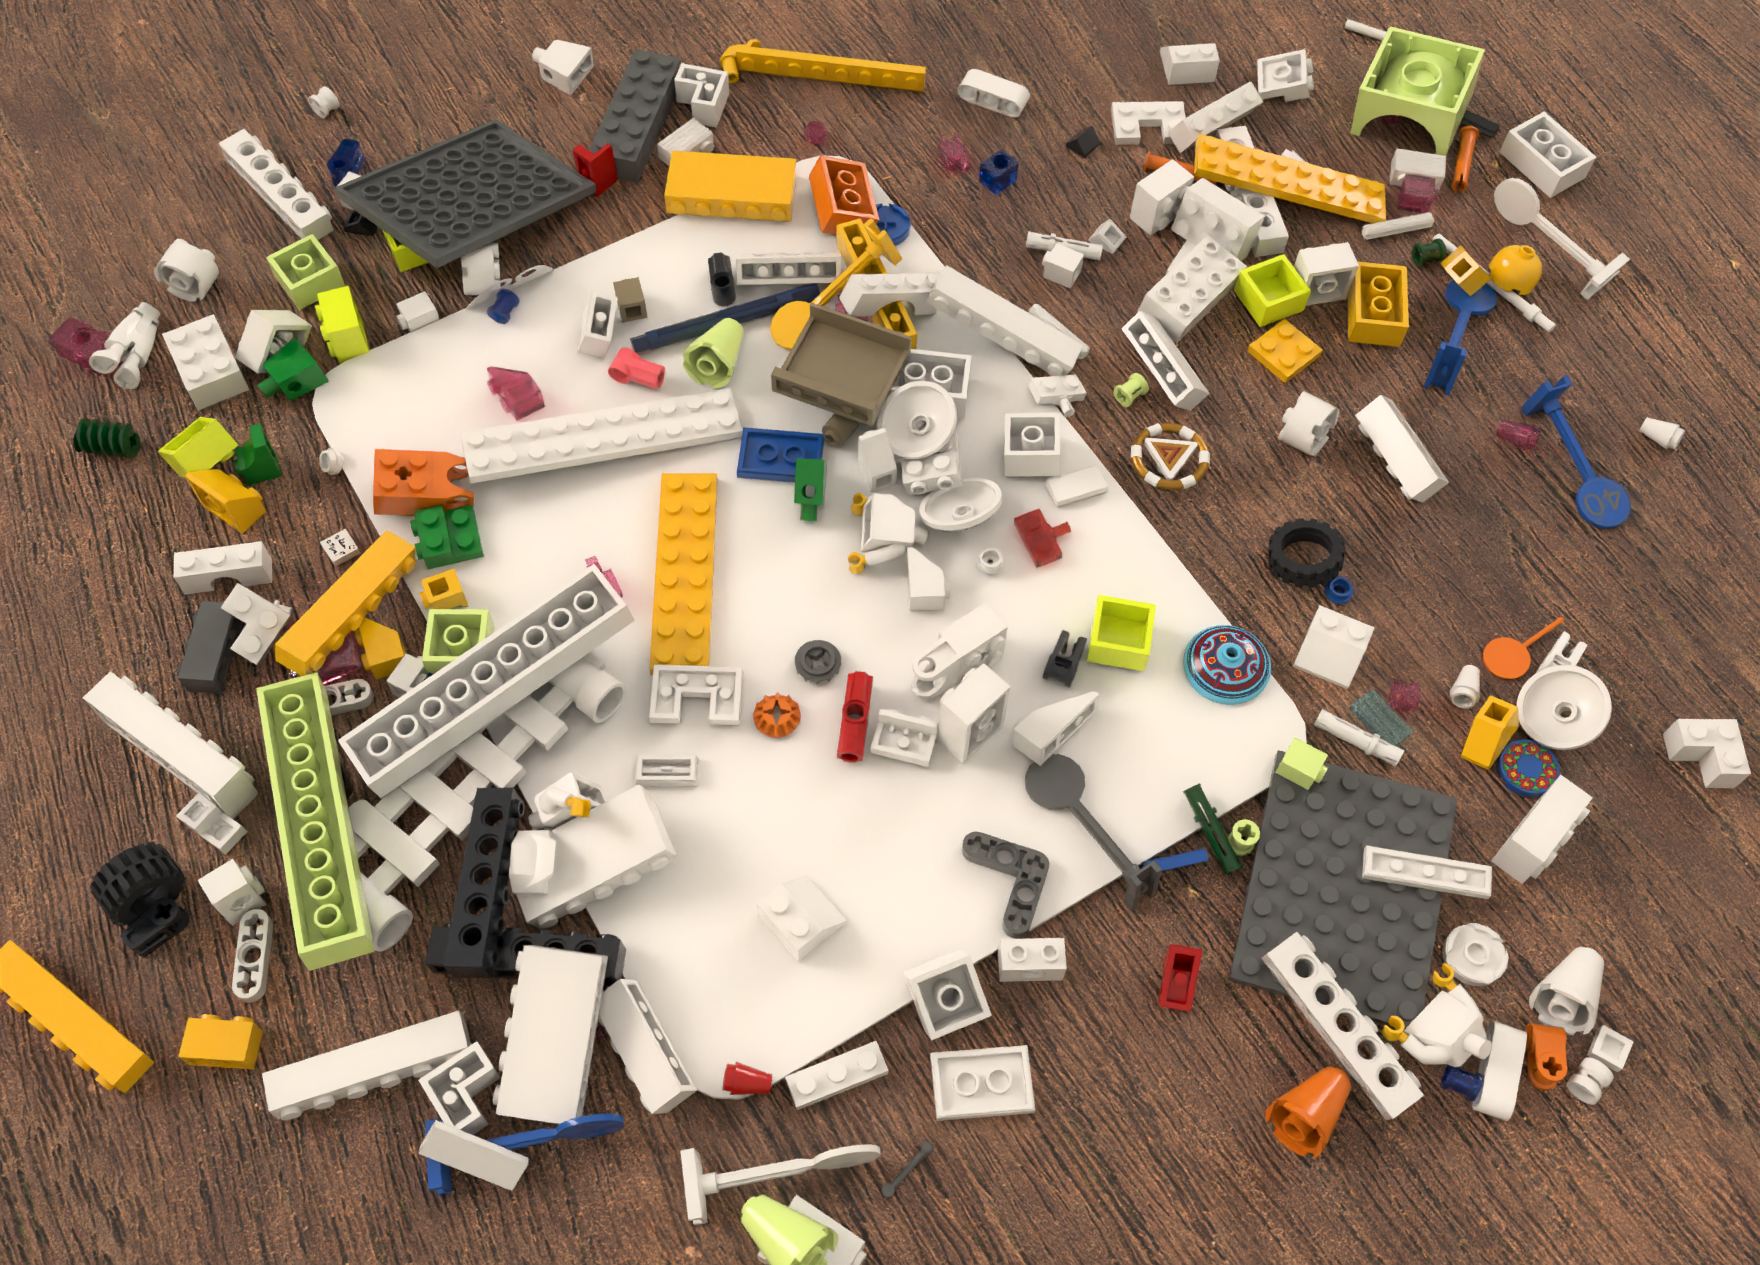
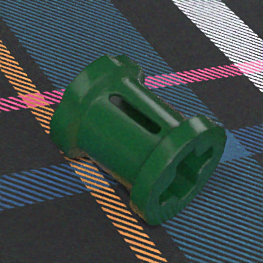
M1434 239L1432 243L1423 245L1421 243L1413 245L1412 258L1417 266H1422L1426 262L1433 260L1440 262L1446 257V247L1442 239Z

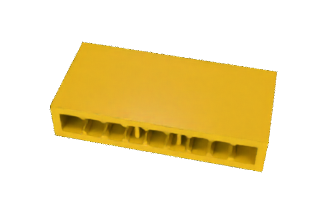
M672 151L664 194L666 213L791 221L797 179L796 159Z

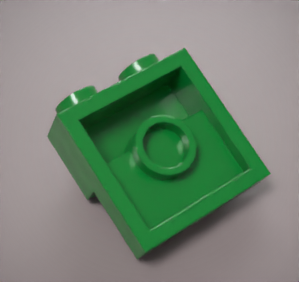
M442 505L414 511L415 519L410 520L414 537L419 536L420 543L415 544V550L418 560L424 559L428 570L484 557L473 505L444 511Z

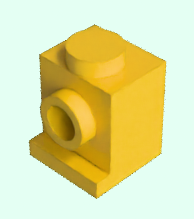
M455 569L421 580L424 591L419 594L425 609L430 607L431 609H451L459 605L463 607L468 606Z

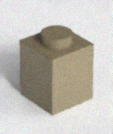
M639 277L613 282L622 323L648 318Z

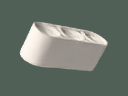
M970 69L957 89L959 96L963 100L1009 117H1018L1030 98V93L1026 87L977 69Z
M1492 1021L1486 1032V1039L1491 1042L1492 1049L1488 1057L1480 1061L1472 1107L1475 1111L1508 1121L1513 1114L1516 1103L1527 1033Z

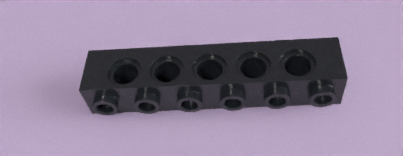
M477 788L443 965L454 978H491L493 967H496L498 964V937L504 931L503 908L509 901L507 885L511 846L519 831V818H522L524 814V802L520 799L514 788ZM502 820L498 825L493 826L495 822ZM497 848L493 854L488 855L492 849ZM492 877L487 884L482 885L487 878ZM487 907L482 914L477 915L481 908ZM481 937V940L476 945L471 946L476 938Z
M451 923L445 924L444 927L433 926L425 964L433 973L450 974L443 965ZM507 928L498 937L497 946H502V949L499 953L498 964L496 967H493L492 977L519 979L520 971H516L518 953L523 951L525 945H534L583 953L595 952L597 955L608 956L603 985L611 986L619 979H622L626 948L621 939H618L615 935L601 934L597 938L587 937L586 934L580 932L556 935L555 932L550 930L525 933L524 930L519 928ZM481 937L476 938L471 946L476 945L481 940Z

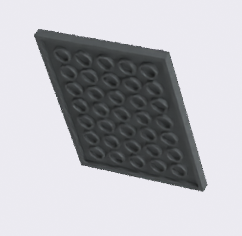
M496 119L335 187L337 198L436 268L444 266L455 259L465 256L478 248L596 193V184Z
M1278 750L1274 759L1260 826V838L1256 845L1228 981L1291 998L1261 958L1298 932L1301 937L1304 935L1312 942L1316 949L1314 954L1320 962H1326L1336 974L1334 980L1341 989H1347L1357 1001L1355 1007L1363 1017L1366 1015L1373 1022L1392 1027L1388 1020L1390 1016H1397L1403 1020L1405 1030L1424 1010L1442 892L1362 878L1364 848L1372 846L1448 859L1457 798L1325 762L1323 765L1328 767L1321 782L1317 783L1314 781L1307 790L1275 773L1286 753ZM1297 961L1295 963L1296 973L1300 977L1307 978L1309 975L1308 966L1301 961ZM1317 988L1315 993L1317 1001L1327 1005L1330 1000L1328 992L1323 988Z

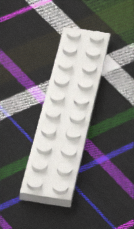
M731 388L460 432L471 484L741 438L743 428Z

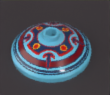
M1230 625L1211 626L1198 632L1188 643L1183 657L1184 672L1191 686L1203 697L1220 704L1236 705L1254 699L1264 690L1271 674L1270 657L1260 640L1250 632ZM1227 653H1232L1235 657H1229Z

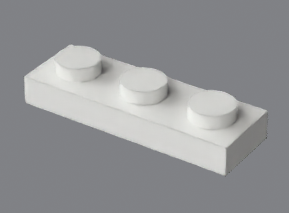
M874 1041L785 1076L796 1109L800 1110L888 1074V1068L877 1041Z

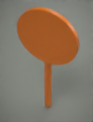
M1559 617L1523 644L1508 637L1496 638L1490 641L1483 651L1485 667L1491 674L1501 679L1513 680L1520 678L1527 672L1531 662L1530 654L1526 648L1561 624L1564 618Z

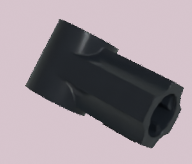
M723 252L713 253V256L708 258L713 301L719 306H728L736 299L730 256L723 254Z

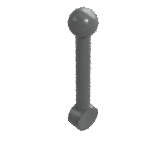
M926 1141L922 1143L921 1151L891 1183L883 1185L881 1191L884 1197L891 1198L895 1194V1188L925 1155H930L934 1151V1146L931 1142Z

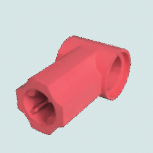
M625 347L618 351L608 368L610 377L619 383L625 384L631 380L654 389L661 387L666 373L664 366L641 359L635 351Z

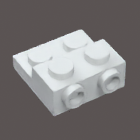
M1303 49L1258 59V94L1262 100L1283 95L1285 102L1310 97L1309 91L1314 90L1313 76H1309V73H1313L1312 58L1307 59L1306 50Z
M956 434L951 435L948 442L940 450L928 457L916 460L903 459L904 461H901L903 485L908 496L922 495L926 492L940 489L948 490L962 485Z

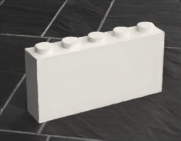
M639 784L591 809L589 817H576L551 831L553 832L552 838L557 840L554 875L549 878L548 893L546 895H517L526 922L539 929H545L555 925L559 918L567 914H575L585 909L586 904L591 901L609 897L613 894L614 889L639 881L641 875L651 870L656 871L666 867L669 861L677 857L651 792Z
M525 945L523 951L518 953L516 971H520L518 984L513 985L510 996V1003L514 1004L512 1018L509 1017L507 1019L504 1032L505 1037L508 1038L507 1049L502 1052L499 1060V1071H503L501 1084L496 1086L493 1095V1105H497L496 1115L556 1124L582 1116L608 956L534 945Z

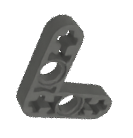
M975 831L967 834L962 844V853L966 860L1016 877L1003 917L1002 927L1007 936L1016 939L1023 938L1030 930L1049 870L1048 858L1040 851L982 832ZM975 841L981 843V849L977 853H973L970 846L974 845ZM990 845L994 846L991 859L987 858ZM1001 850H1008L1013 854L1014 860L1011 863L1003 864L997 859L996 855ZM1033 861H1037L1041 869H1037L1033 881L1028 879L1031 870L1030 865H1032ZM1027 887L1034 892L1035 897L1028 902L1022 901L1018 897L1017 891L1020 888ZM1019 908L1024 910L1021 918L1023 925H1020L1018 929H1014L1012 927L1013 922L1009 920L1015 919Z

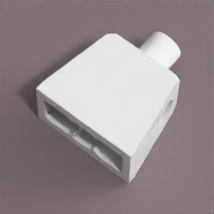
M561 40L553 41L547 50L537 47L532 54V60L539 64L542 79L572 95L594 67L591 47Z

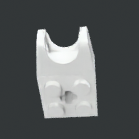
M986 602L941 630L938 640L914 658L913 672L915 676L911 681V690L916 697L923 700L933 699L961 683L969 670H977L983 663L992 666L1001 660L1008 627ZM922 661H928V663L920 670L918 667L919 664ZM921 680L931 681L934 687L932 690L924 692L917 687V684Z

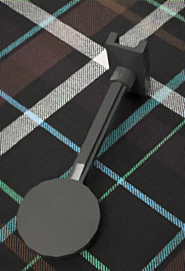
M1052 754L1041 766L1033 762L1025 775V787L1030 798L1041 807L1050 810L1068 808L1122 872V877L1128 883L1124 904L1132 912L1137 908L1138 899L1141 894L1146 892L1150 898L1156 896L1162 869L1154 860L1141 869L1137 864H1133L1080 802L1079 799L1082 797L1085 789V775L1079 764L1071 758L1060 754Z

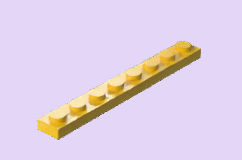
M738 45L736 50L737 69L741 71L924 92L926 67L741 45Z

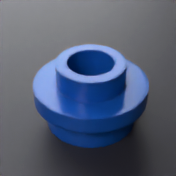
M1344 577L1329 580V583L1324 588L1327 599L1335 604L1349 602L1354 592L1351 582Z

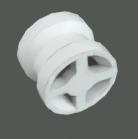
M325 86L319 89L317 95L313 94L308 98L311 108L321 118L327 117L330 110H336L340 107L339 100L335 94Z

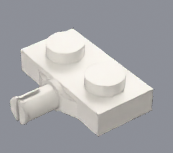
M1076 374L1030 378L1027 385L1037 404L1058 405L1065 417H1070L1075 413L1070 402L1083 401L1087 394Z

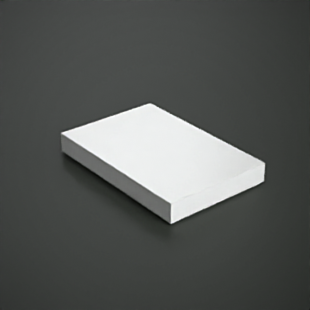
M1027 1045L930 1053L936 1121L1035 1113Z

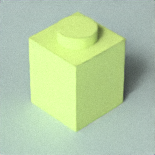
M1295 737L1275 773L1308 790L1314 781L1320 783L1328 767L1323 764L1328 755Z

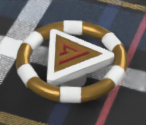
M1157 423L1145 428L1137 435L1131 446V461L1137 474L1154 487L1165 490H1184L1194 486L1205 476L1210 466V453L1204 440L1188 427L1175 423ZM1161 433H1175L1189 441L1151 437ZM1143 444L1156 462L1158 472L1164 475L1166 479H1162L1148 471L1141 460ZM1197 448L1199 452V466L1192 475L1179 480H1173Z

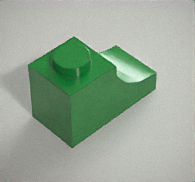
M261 424L249 426L250 437L242 447L235 448L238 460H234V466L238 476H244L248 485L281 477L277 455Z

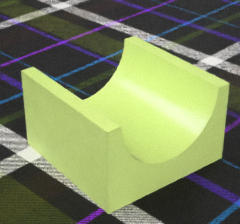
M1389 26L1359 88L1350 134L1360 136L1364 126L1369 121L1380 116H1405L1419 122L1430 132L1436 145V155L1446 156L1472 98L1485 49Z

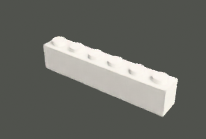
M947 265L936 280L926 300L935 309L948 314L959 323L967 325L979 332L983 337L998 343L1004 349L1024 358L1028 363L1036 365L1051 376L1067 375L1073 369L1083 344Z
M460 1011L452 1012L264 1072L262 1077L268 1111L277 1119L291 1120L301 1116L302 1111L311 1108L317 1110L329 1108L335 1104L336 1100L345 1097L349 1099L365 1096L368 1090L379 1086L381 1088H390L400 1084L401 1079L410 1076L416 1078L424 1077L433 1069L439 1067L471 1045L466 1020Z

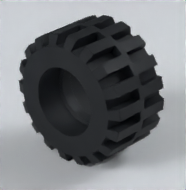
M143 843L124 850L100 868L101 870L94 876V881L91 883L90 888L92 889V895L113 924L130 926L155 901L161 898H171L175 901L185 887L186 877L163 845H156L155 843L144 845Z

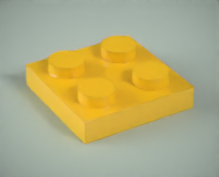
M1285 318L1251 343L1247 350L1248 353L1284 383H1287L1318 359L1323 349Z

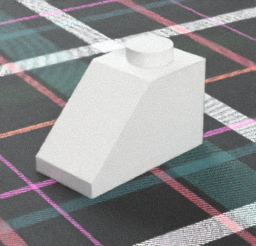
M907 547L910 611L944 610L945 599H950L949 582H944L943 570L915 548Z

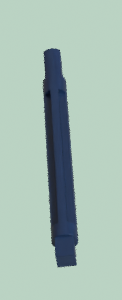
M817 283L808 284L651 330L643 335L630 338L631 345L636 353L647 349L652 350L703 335L725 318H731L738 323H744L774 314L790 302L804 301L811 303L820 295Z

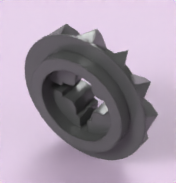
M809 641L803 644L795 655L797 674H800L805 681H814L818 685L821 681L827 680L830 682L831 678L839 673L841 666L840 652L833 644L827 641ZM824 655V666L818 665L817 668H814L813 670L812 659L817 661Z

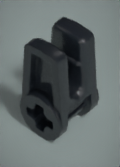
M1062 630L1054 651L1049 656L1042 678L1048 680L1050 677L1065 683L1064 686L1070 688L1087 638L1079 637L1073 645L1071 656L1065 657L1063 654L1066 653L1070 633Z
M161 898L155 901L147 911L121 934V938L131 950L144 958L182 932L189 923V915L185 909L180 907L171 898Z

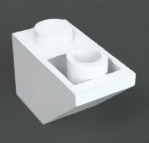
M885 428L870 430L858 436V469L871 493L895 485L897 481V467Z

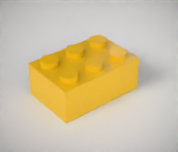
M1357 261L1359 267L1347 295L1348 342L1400 347L1409 328L1407 267Z

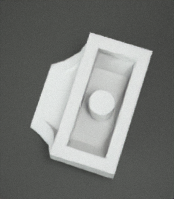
M549 830L518 831L511 846L509 878L514 894L546 895L548 893V881L554 875L557 840L552 838L553 832Z

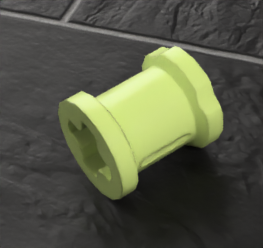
M1133 373L1126 383L1114 388V397L1122 406L1129 407L1135 398L1139 395H1145L1149 391V386L1142 375Z
M1244 819L1235 823L1228 839L1237 856H1244L1252 852L1254 845L1260 838V830L1256 823L1251 820Z

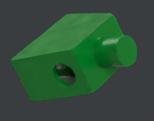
M295 337L264 362L263 367L270 377L257 386L266 398L281 390L288 400H294L327 383L329 380L317 362Z
M796 458L794 503L801 504L800 520L817 521L818 505H824L827 460ZM812 485L815 488L814 497L812 498L806 496V486Z

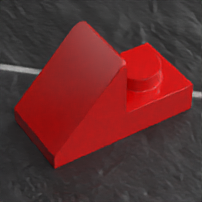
M1176 944L1169 945L1162 963L1164 973L1158 999L1160 1007L1191 1012L1202 949Z

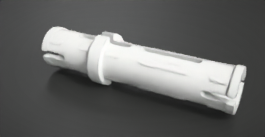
M1028 231L1025 248L1051 252L1057 243L1084 254V258L1100 261L1103 249L1102 244L1056 237V234L1052 233L1051 235H1043Z
M1324 709L1321 710L1314 726L1364 750V754L1380 758L1396 767L1404 752L1403 749L1381 739L1380 735L1366 732Z

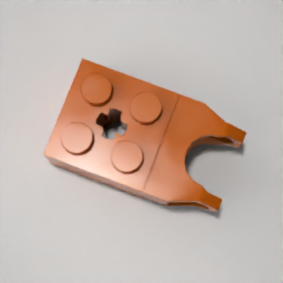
M375 449L373 481L374 514L415 516L414 511L440 505L443 506L444 511L469 505L474 506L473 492L450 483L469 476L467 468L458 469L455 467L460 465L467 467L465 458L449 452ZM460 497L467 498V500L465 501H459L455 499Z

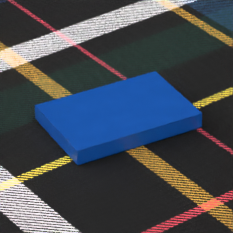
M743 427L737 478L795 482L796 458L822 460L824 434Z

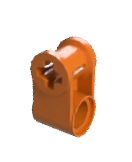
M1529 1023L1525 1030L1527 1033L1525 1049L1527 1053L1528 1080L1537 1089L1550 1090L1567 1074L1566 1031L1563 1027Z

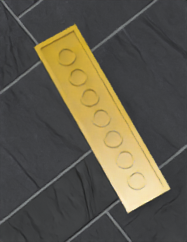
M1199 134L1196 139L1194 176L1369 223H1378L1386 220L1385 184L1360 178L1352 174L1338 172L1330 168L1316 166L1308 162L1294 160L1282 155L1272 154L1260 149L1250 148L1238 143L1217 139L1213 136Z
M662 473L649 666L650 675H653L654 665L709 666L717 473Z

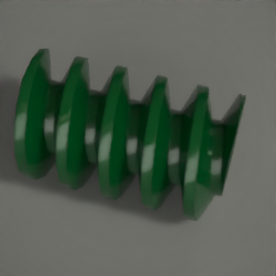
M83 418L74 433L73 446L77 452L83 451L85 453L115 455L118 457L126 456L132 459L139 453L140 437L138 433L134 432L133 425L130 423L122 425L120 422H115L112 425L110 421H103L101 423L98 419L90 421L88 418Z

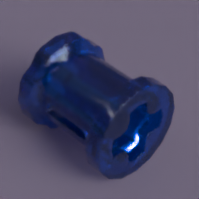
M499 289L496 294L497 300L494 305L488 308L487 314L495 322L506 324L510 320L512 309L518 306L520 300L514 292L508 289Z
M1447 1065L1441 1078L1440 1087L1443 1089L1450 1088L1467 1096L1469 1101L1473 1102L1482 1088L1484 1075L1479 1072L1473 1074L1459 1067Z

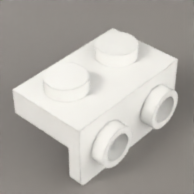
M880 709L878 724L871 745V753L929 767L937 738L938 723L925 716L912 717L904 715V713L896 709Z

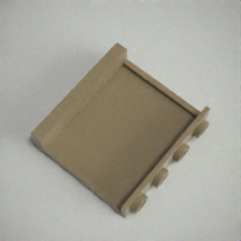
M811 302L810 317L781 368L775 366L771 373L772 391L873 427L910 355L911 337L902 332L893 331L876 323H870L855 318L850 314H844L827 306H820Z

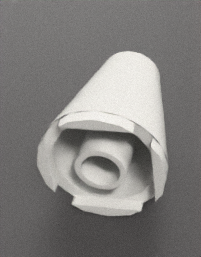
M1586 947L1575 948L1533 989L1529 997V1006L1531 1010L1533 1007L1540 1014L1538 1019L1544 1025L1563 1027L1566 1035L1573 1036L1576 1031H1584L1583 1035L1591 1031L1597 1019L1604 970L1603 958L1594 949Z

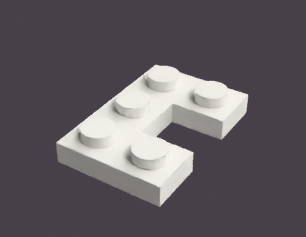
M1183 101L1112 102L1111 105L1115 145L1140 144L1139 127L1161 126L1163 144H1174L1168 132L1186 118Z
M654 665L649 710L650 723L680 724L682 697L710 698L709 724L739 725L742 667Z

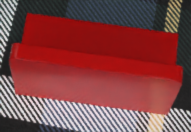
M607 143L595 154L580 144L573 149L577 172L596 184L594 196L598 197L617 182L613 148L610 144Z

